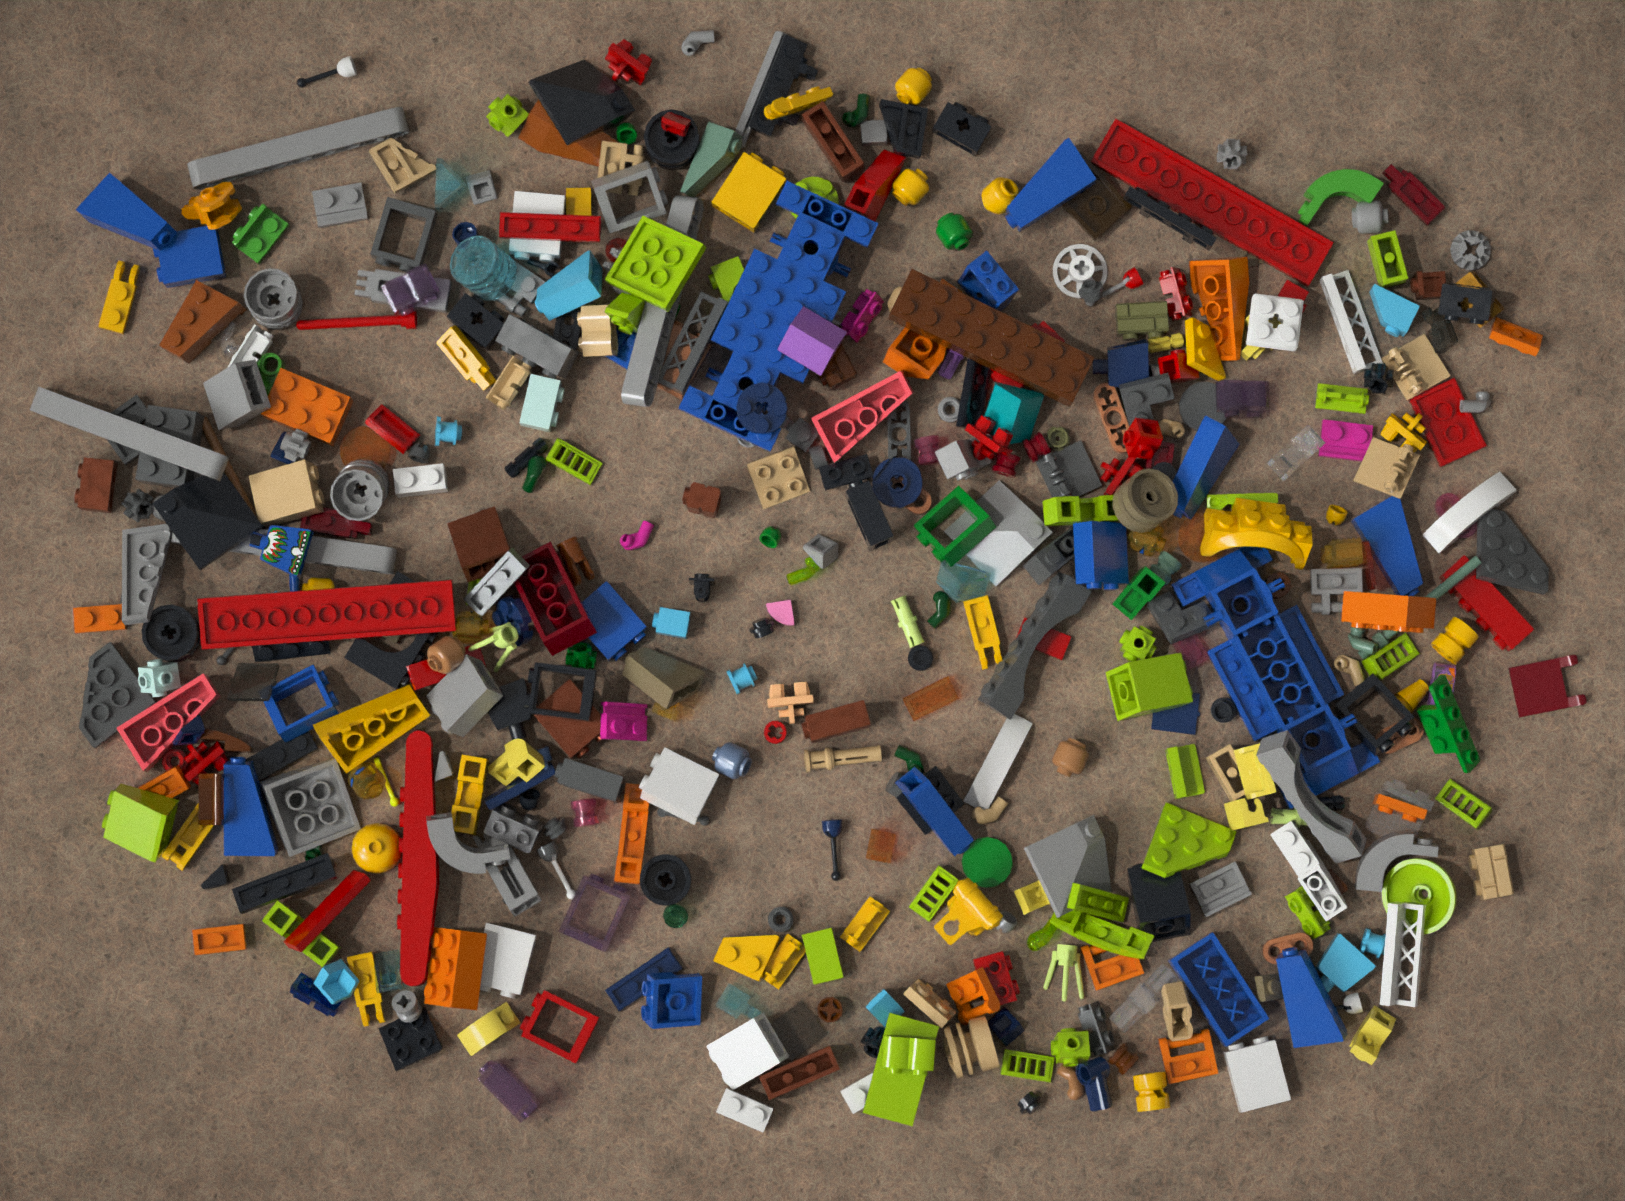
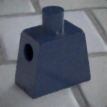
M1147 339L1107 347V359L1093 360V374H1108V385L1119 387L1120 384L1148 378L1149 356Z

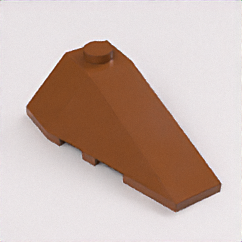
M539 99L530 111L518 139L541 153L552 154L599 167L602 140L617 142L605 132H601L567 146Z

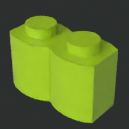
M884 1035L882 1067L887 1068V1073L902 1074V1069H912L913 1075L928 1076V1071L934 1070L936 1039Z

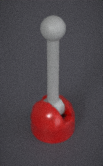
M1136 268L1129 269L1124 274L1123 281L1104 291L1101 298L1124 286L1136 289L1144 285ZM1085 302L1087 306H1093L1095 304V302Z

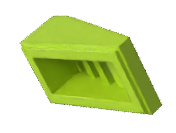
M560 438L556 439L546 457L548 463L590 486L603 464ZM563 447L566 450L563 453L560 461H558L555 458L557 457L559 451ZM572 452L575 455L571 460L569 466L565 465V462L569 457L570 453ZM579 458H583L584 460L578 471H575L574 467ZM588 463H592L593 465L587 476L582 475Z
M1404 633L1382 649H1379L1375 655H1370L1361 661L1369 676L1374 674L1379 680H1382L1420 653L1407 633ZM1399 643H1402L1409 654L1405 657L1398 646ZM1390 649L1394 650L1400 661L1397 662ZM1384 654L1391 665L1390 667L1387 666L1381 655Z
M1451 779L1448 780L1435 798V800L1477 831L1493 811L1490 806ZM1452 789H1456L1457 792L1449 802L1445 799ZM1461 795H1464V800L1461 802L1458 808H1456L1454 804L1457 802ZM1472 801L1474 803L1466 814L1462 811ZM1478 807L1483 809L1475 820L1471 818Z
M938 865L909 908L930 922L959 880ZM939 875L949 882L950 885L946 887L935 878ZM932 883L944 891L942 896L930 888ZM925 892L938 900L937 903L934 904L923 896ZM921 900L931 907L932 910L929 913L917 903Z
M1004 1049L1000 1074L1051 1083L1055 1057ZM1016 1056L1014 1071H1009L1011 1057ZM1022 1057L1026 1058L1024 1073L1019 1072ZM1031 1059H1036L1034 1075L1029 1074ZM1041 1061H1046L1044 1076H1039Z

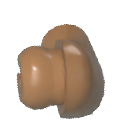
M1062 1063L1056 1073L1068 1080V1097L1072 1100H1078L1080 1096L1084 1095V1085L1077 1079L1076 1070L1071 1067H1065Z

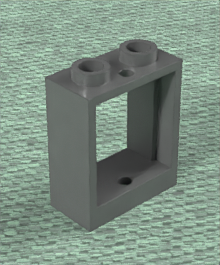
M387 197L370 253L372 258L376 259L375 263L385 267H389L390 263L400 266L399 270L413 274L414 270L421 272L438 216L436 210ZM392 212L425 221L414 260L380 251Z
M567 758L564 759L563 763H558L554 777L558 778L557 783L562 786L615 803L619 801L625 778Z

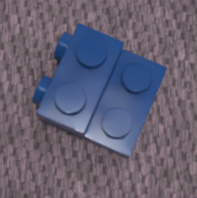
M672 972L647 974V981L642 983V992L646 996V1005L641 1007V1016L649 1027L658 1029L700 1025L702 976L699 973L674 975Z

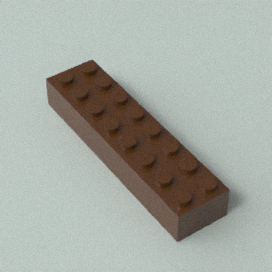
M911 269L888 318L1068 407H1071L1095 358L914 269Z

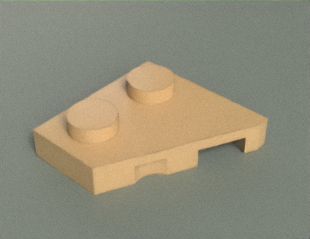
M389 138L369 149L370 155L394 194L437 171L435 165L418 157V154L410 149H405L401 143L393 138Z

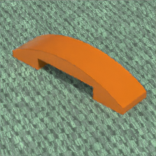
M626 783L614 882L640 885L649 813V802L640 798L642 789L639 788L640 784Z

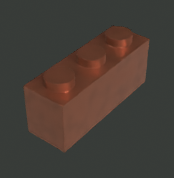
M823 101L802 114V122L842 182H845L864 169V162Z
M829 1045L762 1074L759 1078L768 1099L771 1100L840 1070Z

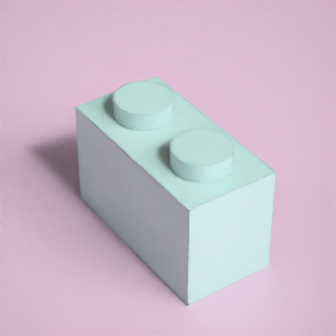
M534 374L530 375L519 422L521 426L551 432V428L557 426L559 412H555L557 402L562 403L565 388L561 387L562 383L560 380Z

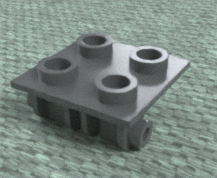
M1081 440L1054 453L1046 454L1036 462L1052 498L1081 496L1102 486Z

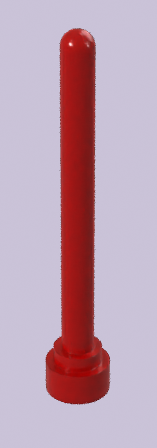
M405 309V312H400V315L299 320L296 323V327L299 330L401 325V327H406V329H417L416 309Z

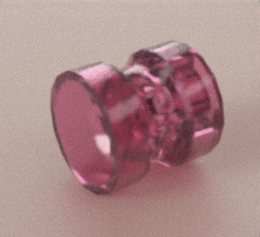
M938 435L925 436L914 440L915 448L919 450L920 454L918 457L919 465L939 462L935 451L939 450L938 445L940 441Z
M595 798L571 802V809L575 812V818L573 819L574 827L599 824L598 815L595 814Z

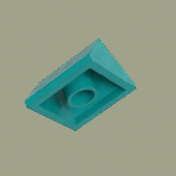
M995 382L985 416L996 422L990 434L994 436L997 429L1001 427L1013 434L1009 444L1019 443L1025 439L1030 440L1044 395Z

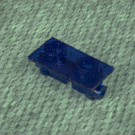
M301 972L290 987V993L293 994V998H297L307 1005L314 1001L316 1003L313 1008L324 1013L327 1017L330 1015L335 1017L339 1010L338 1007L343 1001L331 1004L314 984L315 980Z

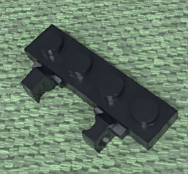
M786 34L782 36L746 125L747 128L770 137L775 125L782 126L783 122L791 126L797 124L800 116L795 113L770 120L764 115V109L774 100L781 97L786 98L793 80H797L799 75L811 81L815 79L818 70L807 65L808 59L803 57L808 44Z
M1131 186L1129 187L1123 200L1140 209L1139 214L1146 218L1150 215L1182 234L1184 241L1189 244L1193 241L1210 251L1217 239L1213 236L1214 232L1205 226L1199 228L1191 223L1192 219L1183 213L1177 215L1170 210L1171 207L1161 200L1156 202L1149 198V194L1139 187L1135 189Z

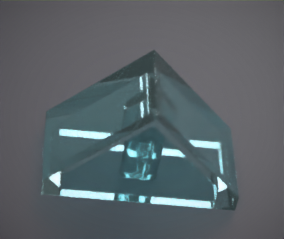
M437 158L436 212H443L468 188L465 182L442 158Z
M943 561L940 565L936 582L955 603H960L985 595L991 573L957 563L950 567Z
M399 949L374 954L377 993L406 989L405 983H403L400 977Z

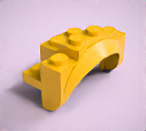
M1236 498L1231 512L1206 508L1204 514L1205 534L1200 546L1202 556L1211 557L1222 550L1234 547H1262L1288 555L1290 563L1295 564V569L1302 570L1313 545L1311 526H1306L1305 522L1289 520L1284 504Z

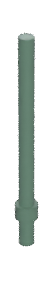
M1475 555L1425 597L1436 598L1437 601L1481 565L1482 562ZM1379 631L1371 637L1373 639L1372 642L1378 643V648L1382 649L1389 643L1388 640L1399 631ZM1358 651V654L1361 656L1363 660L1366 659L1369 655H1371L1369 653Z

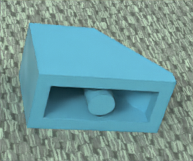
M1374 284L1369 293L1380 325L1386 328V333L1394 337L1404 336L1420 306Z
M884 989L865 1006L884 1027L886 1026L889 1013L902 1016L905 1012Z

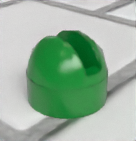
M624 122L617 127L616 134L620 143L632 144L636 140L637 132L633 124Z
M773 526L766 527L760 534L759 540L768 548H776L781 540V532L778 528L776 530L773 529Z

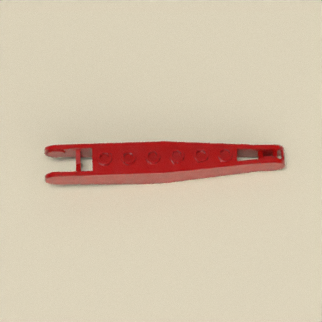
M418 730L409 734L406 740L405 787H400V802H404V812H400L399 826L403 827V838H399V853H403L402 863L398 865V878L402 879V889H398V904H401V914L397 915V930H401L400 977L403 983L408 986H420L426 982L428 977L427 965L431 955V937L434 932L440 885L439 855L430 841L426 816L436 815L433 740L426 732Z

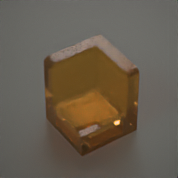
M872 828L865 859L890 864L896 835Z

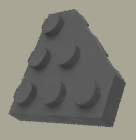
M1491 509L1477 521L1476 556L1482 564L1476 568V579L1544 595L1548 592L1549 568L1506 512Z
M109 642L89 657L87 682L85 683L79 729L95 749L118 732L117 727L156 703L150 693H141L138 677L112 642Z

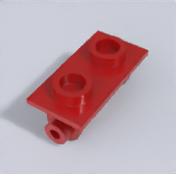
M1175 267L1170 268L1171 274L1170 270L1160 272L1161 277H1159L1163 295L1173 294L1172 298L1165 299L1167 301L1168 316L1172 317V321L1182 319V315L1193 317L1191 312L1193 310V302L1186 293L1187 279L1184 272L1180 268Z

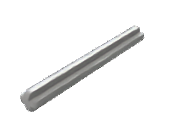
M775 32L735 132L743 136L741 148L745 147L752 129L747 128L746 125L782 36L786 34L784 32Z

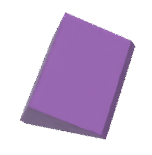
M803 306L790 324L777 350L821 376L847 332Z

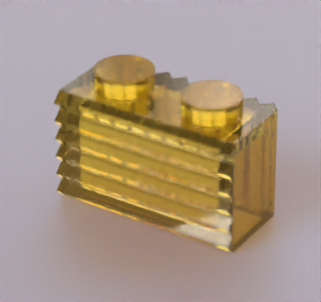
M1354 537L1352 539L1347 538L1346 540L1344 538L1341 540L1337 539L1336 541L1332 539L1324 548H1321L1322 564L1326 563L1327 569L1357 567L1363 562L1361 539L1359 537L1356 539Z

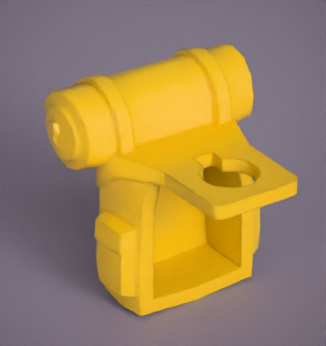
M970 878L959 880L955 885L954 895L947 902L949 912L934 926V929L948 945H952L966 932L971 936H978L985 929H994L1000 924L1003 915L999 912V908L996 905L994 906L979 890L976 882L973 883ZM957 919L960 923L958 925V932L952 936L947 935L944 932V924L947 921H955Z

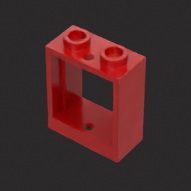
M544 990L542 994L538 992L531 1005L535 1008L531 1017L526 1015L520 1026V1029L523 1030L521 1036L576 1064L600 1017L547 990ZM547 999L587 1018L570 1053L531 1033Z

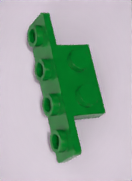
M1440 675L1429 686L1435 705H1422L1417 712L1434 753H1456L1463 772L1470 773L1480 762V757L1446 675Z

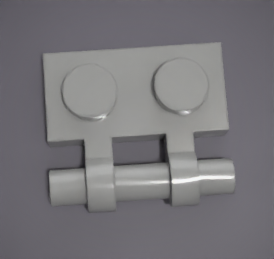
M504 254L490 273V276L498 280L493 286L485 281L480 289L487 293V297L494 301L496 299L506 306L507 311L510 313L515 312L522 317L527 308L520 304L524 298L532 304L537 297V288L543 285L545 281ZM504 286L516 293L513 298L502 292Z
M1362 568L1311 569V595H1321V603H1311V612L1321 613L1322 615H1330V612H1342L1343 602H1330V595H1343L1344 591L1363 592Z

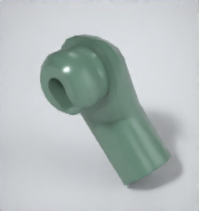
M1351 627V632L1348 633L1351 646L1356 650L1375 655L1378 643L1365 639L1363 636L1364 628Z

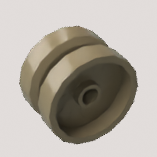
M1150 468L1139 470L1116 489L1113 496V509L1117 519L1126 528L1139 533L1152 531L1174 514L1178 505V493L1174 483L1164 473Z

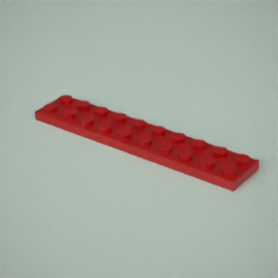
M1116 118L1091 160L1094 166L1133 188L1139 187L1145 190L1152 199L1167 203L1173 211L1187 215L1194 223L1209 228L1215 235L1307 287L1310 285L1334 243Z
M453 579L197 599L201 649L457 630Z

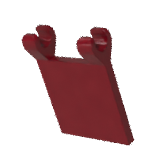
M1576 655L1508 668L1519 718L1587 703L1584 694L1567 697L1561 668L1578 664Z

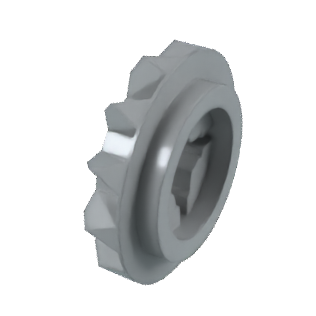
M1467 230L1459 233L1452 241L1450 248L1451 257L1456 265L1462 269L1476 270L1481 268L1490 258L1491 246L1488 238L1479 231ZM1466 243L1470 246L1479 244L1475 250L1476 256L1472 253L1463 256L1467 250Z

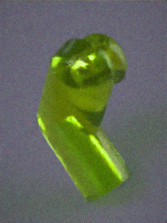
M811 557L805 559L807 567L787 574V580L791 586L809 580L820 570V567Z
M1048 919L1042 929L1028 936L1027 945L1031 951H1038L1041 947L1047 945L1058 928L1050 923V919Z

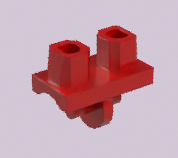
M623 39L617 45L612 43L605 57V60L610 63L608 68L614 71L612 79L615 82L621 77L627 82L632 79L641 86L646 79L652 59L646 54H641L637 59L632 57L630 54L634 47L626 39Z
M981 415L975 425L968 423L964 429L980 441L974 440L971 444L975 448L973 456L978 460H983L986 457L992 459L994 453L991 450L998 454L1002 452L1009 457L1013 450L1008 445L1013 434L999 427L994 436H992L990 433L996 422L984 415Z
M1128 456L1119 471L1116 468L1120 461L1116 458L1110 464L1101 463L1100 468L1105 472L1100 479L1107 483L1111 476L1114 477L1103 495H1114L1116 489L1122 485L1121 481L1125 475L1130 478L1139 470H1143L1135 462V457Z
M218 741L209 748L204 742L197 747L193 744L187 745L190 753L184 760L188 764L191 761L193 762L186 767L183 773L188 781L193 780L199 785V774H208L204 769L210 763L220 772L228 761L223 753V747Z

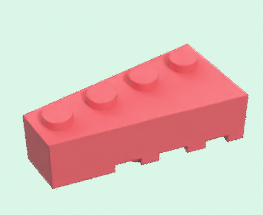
M903 370L811 418L834 463L842 458L914 393Z
M203 673L117 727V730L142 770L149 772L164 754L174 746L173 740L181 728L197 715L202 717L221 696L208 675Z

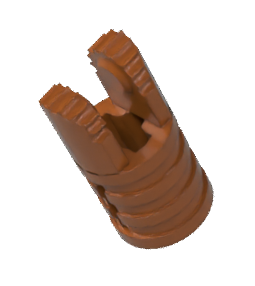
M577 536L556 545L575 586L582 583L576 567L577 564H579L586 579L591 580L595 578L591 566L580 547L581 545L577 541Z

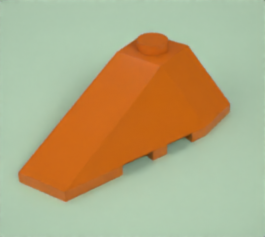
M1225 257L1189 261L1191 287L1194 294H1199L1203 306L1199 308L1201 316L1206 315L1220 360H1240L1249 288L1248 258Z
M943 278L940 281L941 283L963 293ZM904 328L888 348L883 363L896 372L903 370L906 377L930 379L942 363L947 347L910 329Z

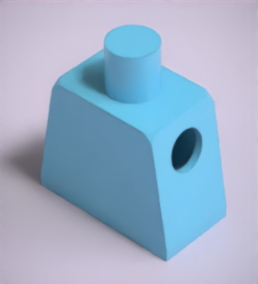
M1337 933L1315 968L1323 975L1320 979L1329 993L1334 986L1341 992H1345L1376 966L1340 933Z

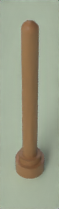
M205 416L203 433L214 452L226 456L208 418ZM228 460L224 473L257 517L255 505H251Z

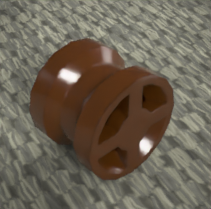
M1273 573L1265 580V583L1269 584L1281 578L1282 582L1274 587L1282 583L1285 585L1284 588L1272 593L1273 599H1280L1290 591L1291 581L1284 573Z
M826 997L818 1004L817 1012L823 1021L829 1023L835 1022L841 1017L843 1008L840 1001L836 998Z
M1123 1043L1107 1062L1110 1065H1115L1118 1068V1072L1124 1075L1138 1060L1139 1056L1136 1053H1131L1128 1050V1046Z

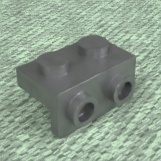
M503 803L494 808L484 833L521 851L530 853L545 824L539 822L540 819L534 815H524L517 812V809L510 804Z

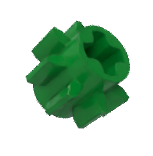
M576 643L573 645V648L569 647L567 649L565 665L583 669H594L597 652L591 651L592 648L587 643Z

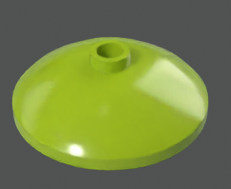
M1411 858L1400 862L1389 871L1382 887V901L1386 913H1388V903L1399 901L1426 905L1424 934L1441 929L1449 922L1455 911L1457 895L1450 875L1440 865L1428 859ZM1423 889L1428 892V897L1422 895ZM1406 909L1405 919L1412 926L1417 921L1418 910Z

